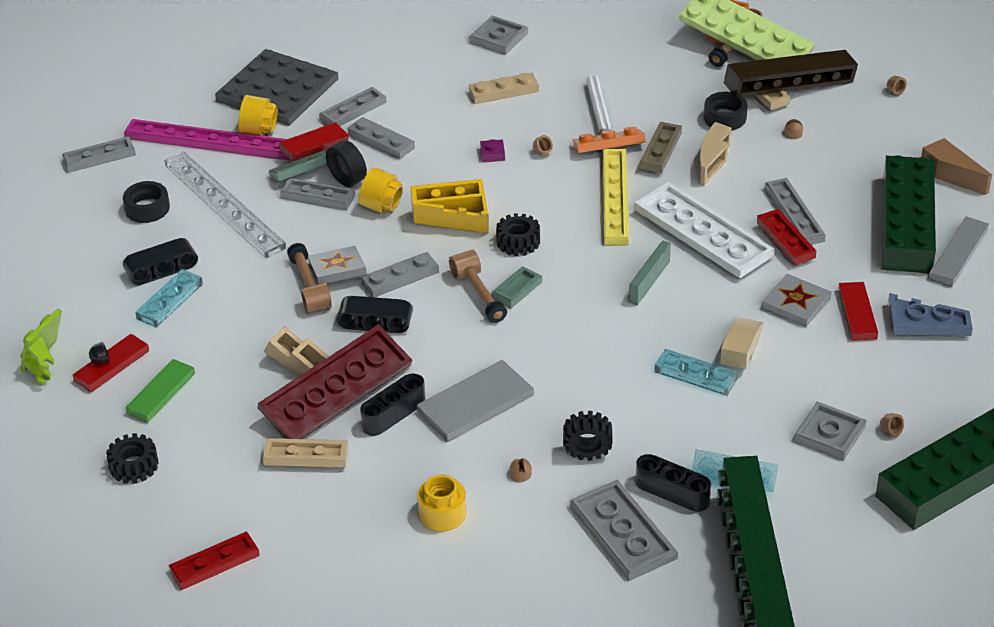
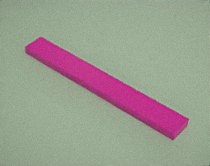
M132 119L124 131V136H129L132 140L290 160L279 148L280 141L286 140L283 138Z

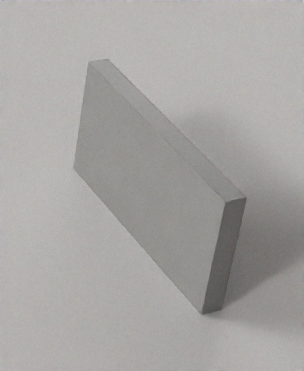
M500 360L417 404V412L447 441H450L533 396L534 388L505 361Z
M618 479L570 500V508L628 581L678 559L677 550Z

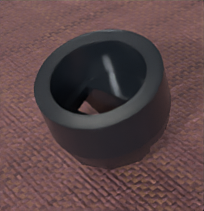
M104 342L97 343L90 348L89 358L93 363L103 364L110 361Z

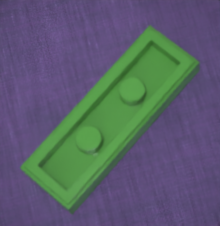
M172 359L125 407L126 413L149 422L195 374L194 367Z

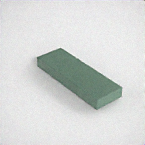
M326 150L270 169L271 179L279 182L326 165Z
M664 240L660 242L631 281L629 287L630 303L638 306L669 264L670 242Z

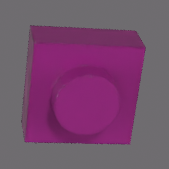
M503 139L480 141L482 162L505 161Z

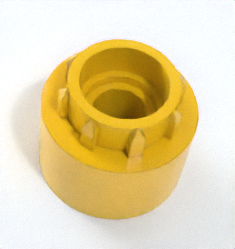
M245 95L239 113V133L260 136L273 133L277 122V106L270 103L268 98Z
M372 167L361 185L358 203L381 214L384 210L392 212L401 200L404 187L398 181L396 175Z
M440 474L428 478L420 486L417 493L419 519L425 527L443 532L453 530L464 522L467 515L466 492L464 486L459 481L449 475Z

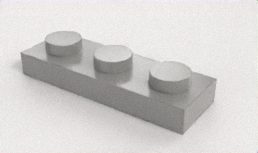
M361 117L347 128L349 136L398 159H402L415 149V142L364 117Z
M424 252L362 276V285L372 297H378L439 273V265L428 252Z

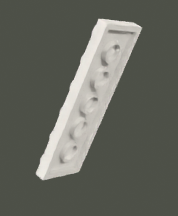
M670 182L665 183L634 202L635 211L738 278L745 276L774 256L773 247Z

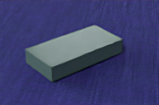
M522 266L491 292L492 297L495 301H501L503 305L512 309L542 283V275Z

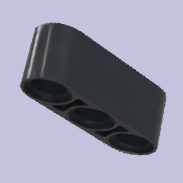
M178 238L128 255L123 261V268L133 284L143 285L194 267L198 262V256L186 238Z
M346 296L341 301L336 321L340 327L349 330L369 331L379 324L388 333H404L409 329L413 306L410 302L402 299Z
M415 373L407 374L365 401L360 407L363 432L370 436L380 435L416 411L417 404L426 400L424 378Z
M644 454L637 459L636 485L638 488L691 511L702 512L709 507L711 481L708 477L656 455Z

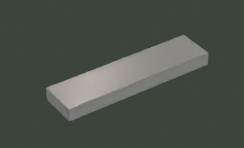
M788 178L765 182L764 189L777 209L785 215L811 245L825 242V233Z
M966 216L931 269L929 279L953 287L987 233L989 223Z

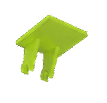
M59 308L51 315L47 314L44 316L39 326L34 331L30 330L23 339L24 349L20 355L22 358L20 370L25 372L28 369L35 376L36 382L41 385L46 384V380L41 376L51 380V373L48 371L49 365L44 361L51 365L54 364V358L48 349L57 340L62 310Z

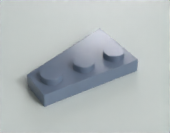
M889 293L888 304L893 335H972L973 327L970 311L941 304L934 307L921 304L919 299L912 298L910 302L898 299L897 294Z

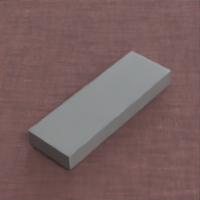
M370 87L320 112L319 118L326 125L336 122L341 126L387 103L386 96L374 87Z
M129 136L62 153L68 173L136 155Z
M288 178L280 191V195L283 199L347 210L355 197V189Z

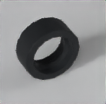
M727 91L711 94L704 103V120L710 127L717 122L731 127V130L738 129L745 124L747 119V101L743 97L735 98L731 92ZM719 109H729V110H733V111H735V112H733V113H721V112H718V111H716V110H719Z
M342 140L326 150V162L329 170L340 184L345 187H351L364 180L367 175L366 163L362 154L352 142Z
M155 181L138 182L129 186L124 191L123 203L125 212L132 221L149 223L163 218L169 212L168 192L161 183ZM145 199L157 200L151 204L146 205L136 204L137 202Z

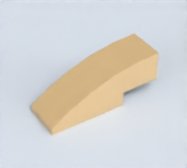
M715 122L704 137L700 153V185L705 186L727 162L728 148L731 143V127Z
M738 317L729 329L722 345L720 364L746 369L749 359L753 357L764 322Z
M285 326L268 342L264 350L276 362L299 376L329 357L308 337L302 341Z

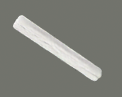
M595 75L592 77L588 76L586 84L598 132L601 135L602 131L610 130L611 125L599 79Z

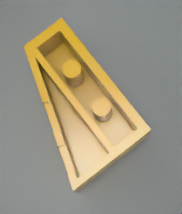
M482 179L410 186L414 223L489 234V215Z

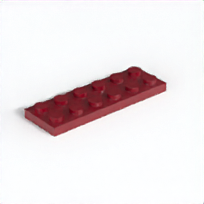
M378 324L260 401L257 409L285 439H303L411 366L413 360Z

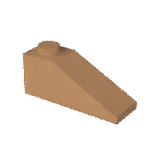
M943 138L922 148L921 157L934 159V178L985 195L989 193L992 174L948 140Z

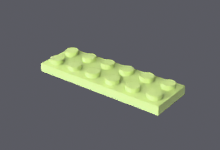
M691 0L679 15L680 21L756 60L811 54L815 47V43L730 0Z

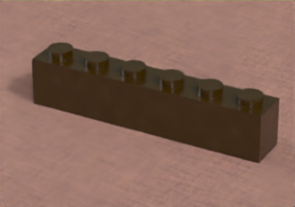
M846 50L730 63L727 65L723 83L735 98L853 83L858 63Z

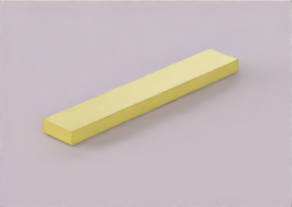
M603 149L604 245H629L626 149Z

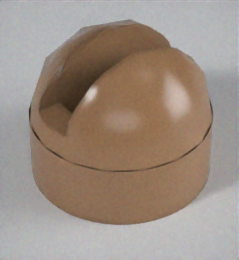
M892 76L887 80L886 85L891 93L900 95L905 91L907 82L903 77Z
M797 119L789 120L785 125L784 135L790 139L802 137V123Z
M542 135L533 141V150L539 155H545L551 152L553 142L550 137Z
M887 413L880 420V428L886 434L897 436L903 431L904 419L899 414Z
M521 458L514 459L511 462L510 477L512 480L525 482L531 478L532 468L528 460Z

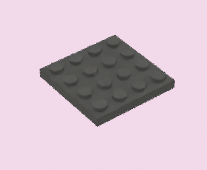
M265 49L216 92L215 98L217 102L238 109L241 108L245 95L268 98L270 103L275 104L278 108L277 122L290 126L339 79L338 72Z

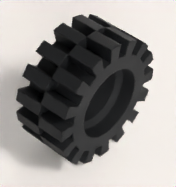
M514 213V217H511L510 214L506 215V219L502 217L496 227L498 248L500 247L502 252L506 251L508 255H511L513 252L514 256H519V253L525 256L527 251L533 253L534 249H538L540 244V224H538V220H533L531 215L526 218V214L523 213L522 216Z
M583 411L578 412V417L572 414L570 419H566L565 425H563V447H565L567 453L570 452V456L573 458L578 455V460L588 457V461H592L593 456L600 459L601 453L606 456L608 450L612 449L611 421L608 422L606 416L602 418V413L597 412L596 415H593V411H588V414L584 415ZM584 434H592V435H595V436H594V437H582L581 435H584Z
M132 433V437L128 438V434L123 435V440L118 437L115 439V444L110 443L109 449L106 451V457L112 477L115 476L117 481L120 482L123 479V483L128 484L129 480H132L133 484L138 483L137 479L141 478L143 482L147 480L146 475L151 477L154 475L153 470L157 471L159 461L156 446L150 437L146 439V435L141 434L138 438L137 433ZM132 456H140V458H138V459H136V460H132V461H126V460H125V459H127V458H129V457H132Z

